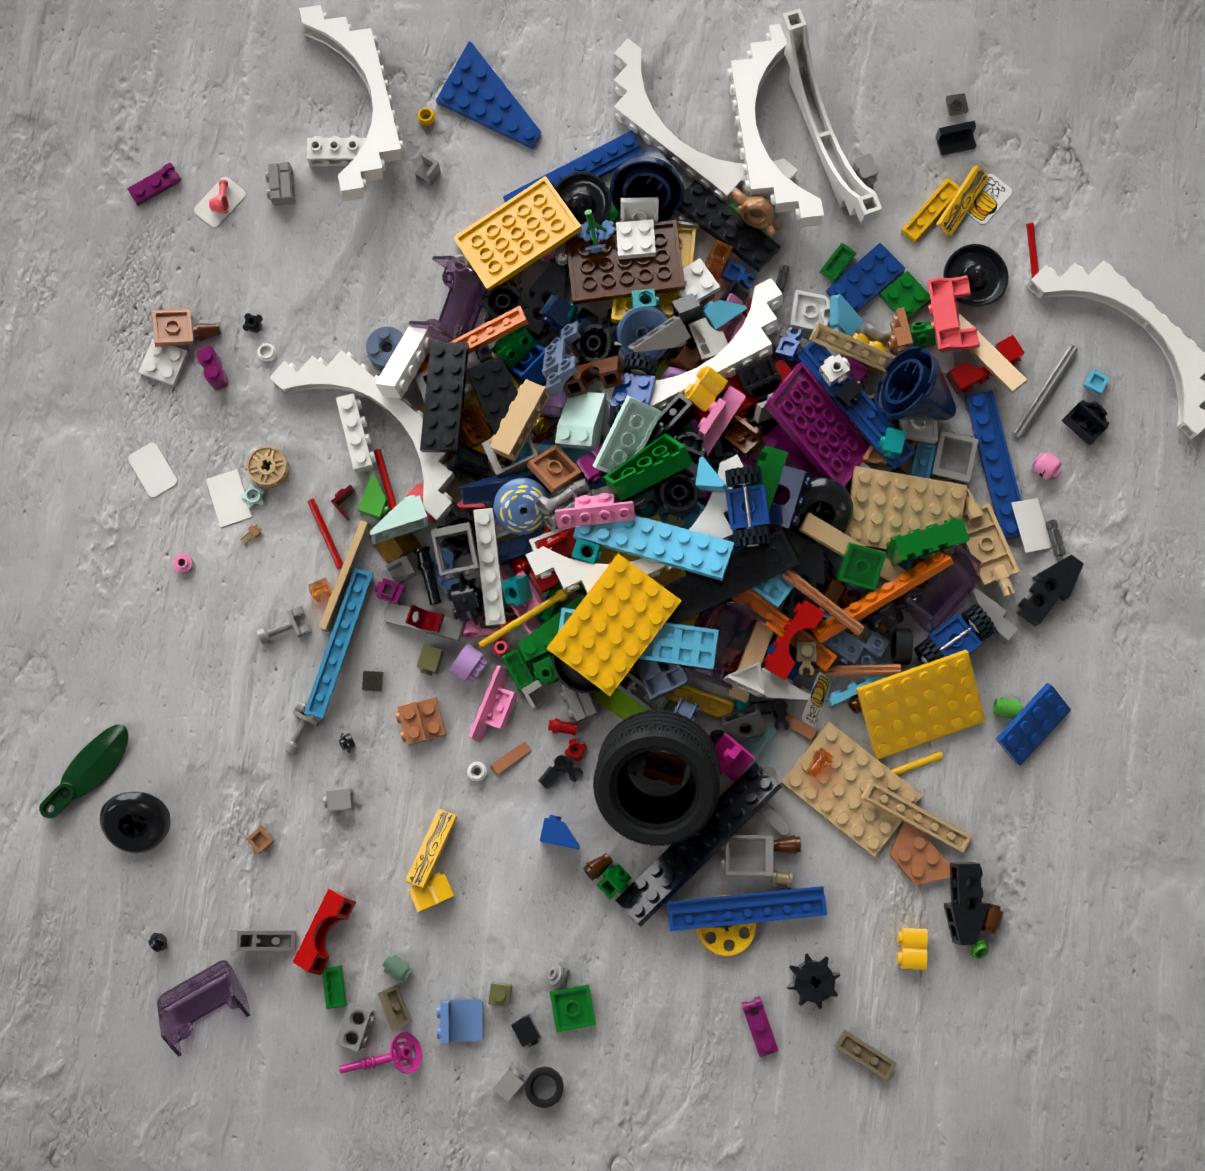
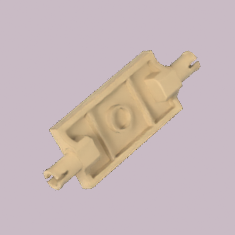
M967 489L964 503L965 511H963L962 519L970 541L964 545L982 586L996 582L999 583L1004 598L1009 595L1012 596L1016 592L1009 578L1020 572L990 503L984 505L976 504L971 489Z

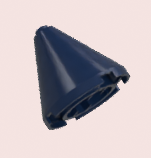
M655 146L646 147L620 165L611 178L609 189L611 201L619 213L621 198L658 197V222L668 220L674 216V212L679 207L681 208L685 194L684 181L680 173L659 148Z
M919 346L911 347L895 356L885 367L884 370L887 371V374L883 381L878 380L874 395L876 408L881 414L890 419L949 420L955 415L956 404L937 358L932 352L926 348L921 349Z

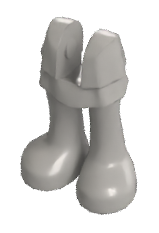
M585 480L574 482L573 485H569L562 493L551 499L541 496L535 500L537 508L543 514H547L544 516V522L550 530L554 531L558 528L556 515L553 512L558 506L569 499L571 502L561 509L575 508V498L583 495L592 496L590 491L579 496L576 494L587 487Z

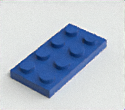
M879 243L826 290V293L830 297L841 294L858 313L903 273L906 268Z
M1046 683L997 736L996 741L1014 763L1021 766L1071 709L1051 684Z

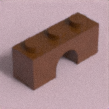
M687 324L686 329L691 338L686 340V345L672 348L666 361L669 367L684 369L686 372L697 368V363L701 357Z
M619 356L577 365L578 373L572 375L565 382L564 388L568 397L586 394L588 387L597 381H602L605 389L623 385L624 368Z

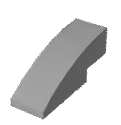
M975 587L969 593L973 605H979V607L983 608V611L987 612L988 617L990 616L991 621L994 622L996 627L994 635L1003 643L1008 642L1018 628L1003 618V615L1006 613L1004 608Z

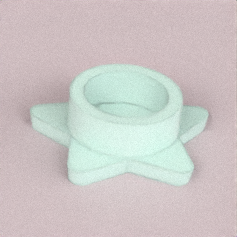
M250 484L248 490L240 496L247 500L248 508L255 504L263 505L262 495L265 489H257Z

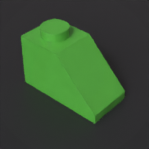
M371 474L358 510L361 514L382 520L388 514L390 507L376 476Z

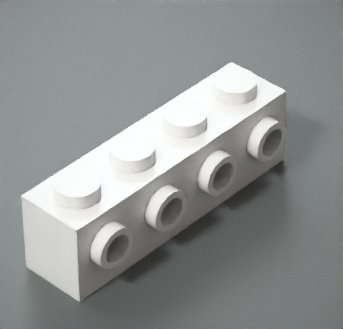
M314 136L313 138H307V161L309 166H348L357 156L366 138L350 136L349 138Z
M408 327L375 383L382 396L402 399L413 378L416 376L418 369L424 362L431 343H434L428 329Z
M354 393L337 397L336 402L354 471L356 474L375 470L374 463H376L374 451H370L369 445H372L370 435L366 434L365 431L367 422L365 416H361L360 410L363 407L360 398L357 399Z

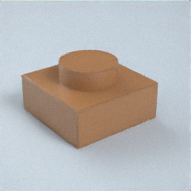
M260 826L246 838L258 854L275 841L263 826Z

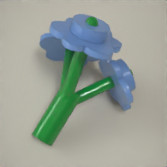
M588 209L585 211L587 222L580 224L583 230L577 236L583 238L586 242L593 240V246H588L585 250H591V253L597 254L606 246V244L597 245V228H599L598 232L600 233L598 238L600 240H608L615 231L613 227L614 222L605 220L600 225L595 222L592 210Z

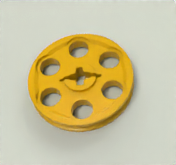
M756 923L731 925L728 927V931L721 927L698 928L696 931L699 940L709 951L718 955L731 956L742 952L750 945L755 935ZM742 927L748 928L750 932L749 936L745 939L739 936V930ZM708 932H713L716 936V940L712 944L707 943L705 940V935ZM728 939L734 942V948L731 951H726L723 947L724 942Z

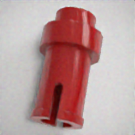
M554 718V720H549L548 730L552 731L553 734L565 733L575 736L577 723L563 722L560 719Z

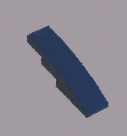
M533 472L522 475L513 473L501 478L495 475L460 486L463 504L468 505L494 501L498 490L505 483L516 478H529L540 484L542 483Z

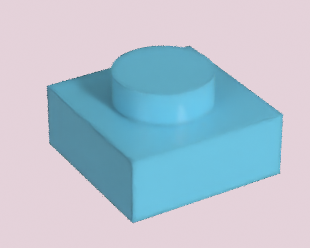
M1092 369L1083 387L1100 395L1110 377Z

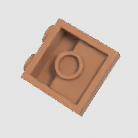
M904 307L896 309L892 317L893 320L890 322L892 334L887 344L889 352L896 356L913 345Z
M557 445L528 461L527 467L551 493L561 487L566 488L577 481L582 472L578 465L573 463Z
M436 697L397 707L398 712H395L398 724L402 723L403 730L400 731L402 741L407 742V745L410 746L446 735Z

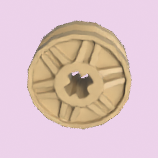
M263 446L257 448L250 454L247 460L249 476L256 484L264 488L280 486L289 475L290 466L287 458L280 450L274 447ZM270 464V470L267 471L266 465Z

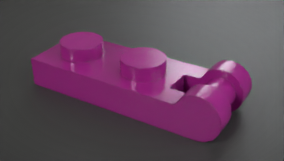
M167 163L162 169L130 186L127 190L137 206L178 184L181 181V177L178 173H175L173 164ZM169 175V179L165 180L164 177Z
M760 996L755 997L750 1002H741L759 1057L779 1051ZM757 1008L759 1013L751 1015L750 1010Z

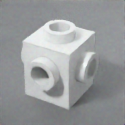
M840 354L835 357L832 355L820 366L819 373L830 387L836 382L840 384L848 378L850 364Z

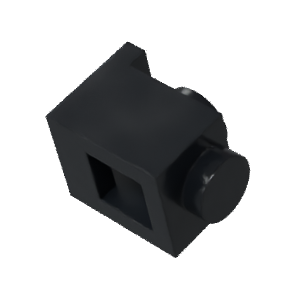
M852 378L835 394L834 398L848 411L852 406L851 402L855 404L862 397L861 393L865 386L859 380L855 381Z

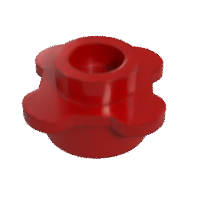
M571 739L568 749L565 750V755L575 758L576 761H581L583 759V752L587 750V745L577 742L576 739Z

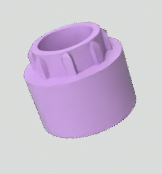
M563 389L561 393L553 397L550 395L540 415L560 417L568 397L566 390Z
M467 643L448 671L464 682L466 679L474 682L487 664V661L482 658L483 654Z

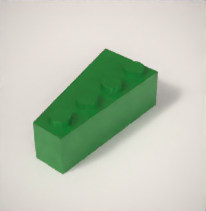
M664 433L605 475L604 479L611 494H614L616 498L623 501L691 466L693 462L686 447Z
M765 446L760 451L755 465L761 467L762 482L750 486L766 485L770 511L772 503H775L774 495L775 492H778L780 486L778 483L783 467L786 465L785 461L788 452ZM767 524V525L755 526V528H758V527H768L769 524Z
M954 517L945 520L944 524L941 525L935 523L926 526V529L921 531L915 529L904 536H901V534L893 536L885 545L892 566L965 544L970 539L963 519L956 520Z
M578 596L564 608L576 610L583 600L582 596ZM561 610L518 643L526 664L552 653L546 648L558 633Z

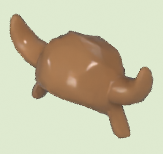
M737 188L732 190V198L739 205L738 212H740L744 222L757 229H767L769 236H775V231L780 230L782 224L775 219L774 207L761 195L747 197Z

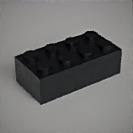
M501 355L467 369L468 378L493 431V435L497 433L501 420L506 417L511 402L515 400L518 394Z

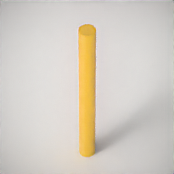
M939 751L891 769V771L896 775H900L943 759V754Z

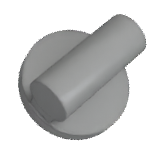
M560 965L553 966L548 973L549 983L563 988L570 969Z

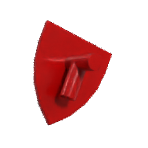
M547 527L546 530L543 532V534L548 533V532H550V531H552V530H550V529ZM571 527L540 539L537 549L544 546L565 557L572 555L576 539L573 538L574 529Z

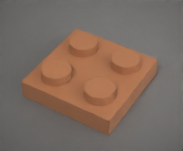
M190 309L152 310L155 347L194 345Z

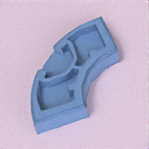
M441 548L445 570L454 569L455 559H453V552L448 548ZM435 556V577L440 588L447 595V590L451 589V585L461 581L458 578L451 580L442 578L439 574Z

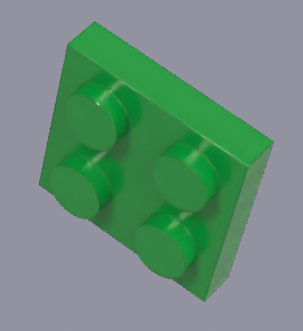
M906 271L879 294V297L894 313L896 309L904 307L907 320L931 300L930 294L909 271Z
M848 542L837 579L875 590L887 553Z
M589 984L550 991L556 1033L596 1025Z

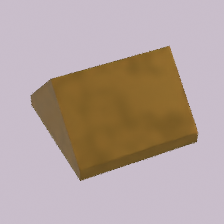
M412 532L374 544L387 564L405 555L408 556L415 549L421 547V544Z

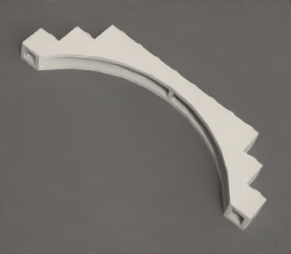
M321 5L299 8L304 35L326 44L341 54L357 70L366 84L372 100V123L366 141L354 160L338 174L342 202L365 198L366 182L383 179V171H386L385 162L401 160V152H404L403 142L398 139L400 137L399 126L394 123L396 121L395 110H391L390 107L393 106L391 95H387V91H389L388 82L383 79V76H385L384 66L379 63L381 62L380 50H376V47H378L377 37L372 35L371 28L352 31L351 24H347L346 17L327 19L326 12L322 13Z
M800 8L782 14L780 27L786 39L784 54L790 66L788 81L840 208L847 206L850 216L857 214L861 224L879 218L882 207L876 192L859 179L848 163L826 114L814 72L807 24Z
M780 24L769 25V32L765 35L766 41L750 43V49L746 52L747 59L731 61L730 69H727L728 80L732 82L730 84V95L734 96L732 108L733 112L736 111L737 114L735 116V127H739L737 140L738 144L741 143L742 146L740 148V159H744L742 172L743 176L747 178V181H745V191L749 192V197L752 195L769 197L770 204L774 207V213L794 211L795 220H798L799 227L822 225L824 213L821 198L798 187L778 169L769 158L760 140L756 126L755 103L759 90L774 65L785 56L786 39Z
M627 38L614 53V64L618 69L622 70L614 79V90L619 96H623L614 106V117L620 123H625L630 131L632 130L634 134H639L648 145L659 148L664 155L671 159V162L676 167L680 166L690 178L694 177L720 200L727 203L732 197V190L734 188L739 189L741 187L742 191L749 195V192L745 191V181H747V178L743 176L742 164L744 163L719 160L700 153L680 141L664 126L653 110L645 92L641 73L642 48ZM785 159L773 161L778 169L791 181L796 178L798 169Z
M1103 260L1088 275L1082 266L1074 263L1061 277L1057 275L1054 269L1045 265L1030 280L1026 287L1039 299L1063 296L1086 298L1106 304L1126 314L1143 327L1158 344L1169 363L1175 379L1178 396L1177 427L1190 439L1197 436L1205 428V409L1199 407L1205 400V381L1200 379L1205 373V352L1197 347L1196 342L1186 337L1179 327L1173 325L1166 315L1161 314L1152 302L1147 301L1138 289H1134L1125 277L1120 276L1111 264Z
M772 278L755 286L751 309L743 326L732 341L715 357L688 372L656 381L650 403L651 407L662 412L678 393L685 396V389L689 384H693L696 381V375L702 367L709 366L726 379L734 376L736 369L766 355L773 354L772 343L766 335H770L778 329L777 318L772 310H776L783 305V295ZM602 381L594 382L588 387L587 392L606 393V400L611 402L614 387L605 389Z
M341 350L329 364L322 358L317 360L312 355L300 370L293 363L288 365L283 361L269 378L285 393L291 394L311 389H336L351 392L376 402L398 419L412 438L421 461L424 480V509L441 523L455 507L451 502L453 498L446 492L442 494L456 477L452 473L453 471L447 469V463L445 462L453 452L420 451L423 413L419 410L415 412L411 408L413 405L405 398L401 400L382 396L375 384L379 376L373 377L370 374L371 370L363 363L361 365L356 363L357 358L350 352L346 354Z
M738 455L719 464L718 476L725 484L726 470L743 467ZM712 492L706 508L689 530L731 541L730 538L733 536V531L730 529V525L725 517L726 514L729 517L726 492ZM544 546L526 554L536 579L539 577L545 579L552 575V571H555L563 590H569V592L580 587L579 584L582 583L588 594L609 566V564H592L570 559ZM643 558L630 561L652 579L661 574L660 571L666 568L668 571L675 568Z

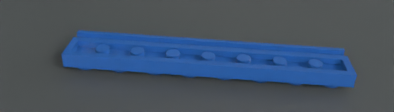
M631 130L503 196V199L507 202L545 176L553 187L564 177L575 172H589L601 178L615 171L624 162L642 151V148Z
M812 341L801 352L796 354V358L803 362L839 408L889 466L895 470L914 455L916 451L905 439L899 458H886L884 454L880 453L881 447H878L880 437L885 435L887 427L896 428L886 416L877 410L876 405L864 391L861 393L862 397L855 404L851 402L852 406L848 411L834 398L835 394L852 377L848 374V378L840 384L836 382L829 387L819 373V369L832 354L825 346Z
M993 390L966 395L964 398L975 439H979L977 448L994 514L1006 540L1020 537L1011 503L1021 501Z
M824 886L666 902L669 931L826 916Z

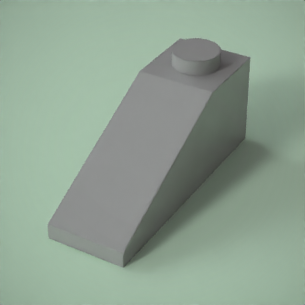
M673 316L629 345L628 349L632 352L679 348L687 343L686 340L691 338L682 320L679 317Z
M631 671L627 673L617 687L649 711L662 710L668 702L664 697L658 700H650L642 680Z
M231 929L229 950L295 951L296 931Z

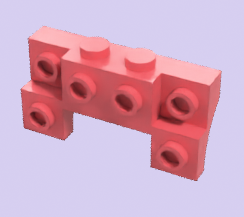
M968 276L956 278L938 277L928 280L931 298L929 312L934 317L931 325L934 327L937 335L939 351L941 353L956 349L964 351L980 347L977 328L961 329L956 299L971 295Z

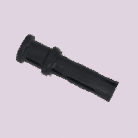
M430 546L415 549L414 554L417 555L419 563L417 567L419 571H422L429 604H440L442 601L433 571L435 564L432 562L429 552L431 548Z

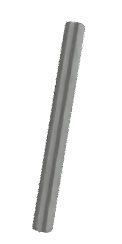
M1069 345L1016 425L1012 436L1017 439L1023 436L1078 351L1076 347Z

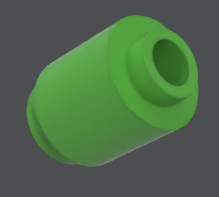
M1001 697L1000 699H995L993 713L997 714L998 717L1014 719L1024 707L1021 706L1020 701Z

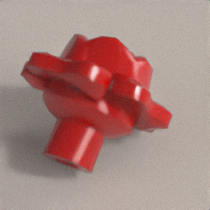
M523 556L517 558V560H512L510 568L513 569L516 575L522 571L525 574H530L531 566L526 557Z

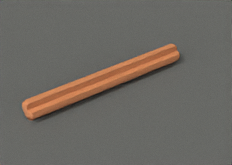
M791 569L782 574L785 580L856 635L862 633L865 628L862 624Z
M900 664L830 666L826 672L818 666H813L814 674L812 676H809L807 668L804 669L806 677H817L820 672L827 677L889 676L902 672Z

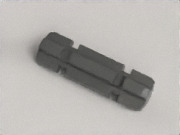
M780 265L775 283L782 295L790 269L787 265Z
M1049 520L1046 522V527L1050 531L1048 534L1052 547L1055 548L1053 550L1056 557L1066 554L1064 546L1062 547L1063 540L1060 530L1057 529V520Z

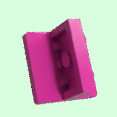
M724 733L715 744L720 760V776L724 773L735 782L754 761L755 756L727 733Z

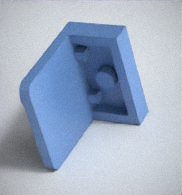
M443 1000L440 1002V1006H437V1018H440L441 1027H437V1039H441V1044L482 1040L483 1002L481 1000Z

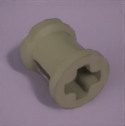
M773 869L771 887L776 885L791 889L793 872L783 873Z

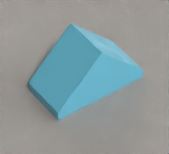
M703 456L700 457L695 483L700 491L713 492L729 490Z

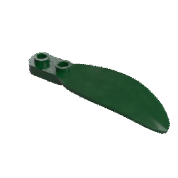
M117 724L107 728L77 754L65 770L60 785L40 804L39 811L43 817L48 819L56 818L74 799L93 791L112 774L120 763L128 744V730L124 725ZM68 791L69 795L64 798L63 793ZM50 806H54L53 812L48 811Z

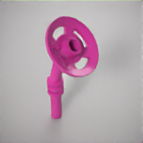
M407 1032L399 1033L391 1042L389 1054L378 1057L371 1056V1058L366 1057V1059L362 1058L361 1061L340 1065V1074L359 1069L366 1070L367 1067L368 1069H371V1067L375 1068L376 1065L391 1061L400 1072L404 1074L413 1073L420 1067L422 1061L421 1046L412 1034ZM401 1038L406 1039V1042H405V1041L397 1042V1041H398L399 1039H401ZM410 1046H413V1048H414L415 1059H414V1058H411V1057H412V1052H411V1049L409 1048ZM411 1065L408 1069L402 1068V1066Z

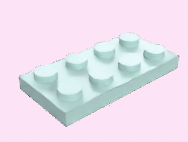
M627 395L594 461L593 467L609 473L642 450L662 412Z

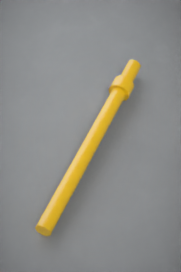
M561 588L556 591L554 596L478 642L480 648H485L555 603L566 600L568 595L576 590L569 592V590L564 591Z

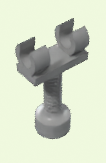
M300 606L287 611L290 622L270 630L265 628L257 630L262 645L270 642V638L273 635L275 636L293 628L298 637L312 632L309 624L298 628L295 618L305 614L303 607Z
M302 701L297 703L292 713L301 718V721L292 739L289 742L285 741L282 749L294 755L299 750L297 747L298 739H300L306 725L312 723L318 726L322 720L316 717L311 719L302 715L307 706Z

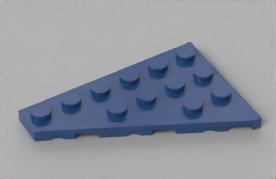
M469 41L436 98V103L533 150L541 136L540 129L473 43Z

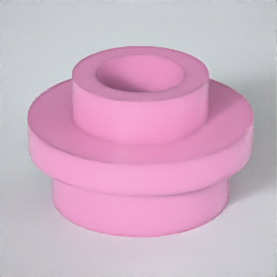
M179 554L173 560L174 569L180 573L188 572L192 568L193 561L187 554ZM181 560H185V564L183 566L179 565Z

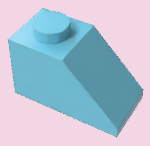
M841 294L833 295L830 297V326L835 330L852 336L863 324L864 320Z
M712 300L703 306L705 310L701 312V315L716 330L747 308L745 305L722 300L714 303Z

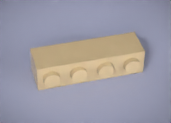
M527 379L519 387L518 394L515 400L511 402L506 417L501 420L500 428L491 439L490 448L495 453L512 461L516 460L550 397V393L545 387Z

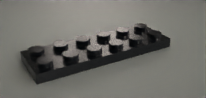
M696 180L685 190L683 204L677 210L694 223L700 225V228L758 273L780 251V245L759 229L749 226L744 222L740 214Z
M467 342L431 343L420 443L421 452H459L469 344Z

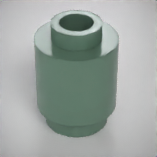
M395 954L393 957L388 956L382 965L385 967L383 972L398 982L402 981L403 983H405L413 970L409 967L410 964Z

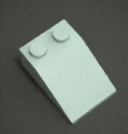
M587 392L586 394L567 397L557 425L555 444L571 449L595 450L600 446L607 394Z
M420 495L405 497L370 531L373 545L428 527L427 514Z

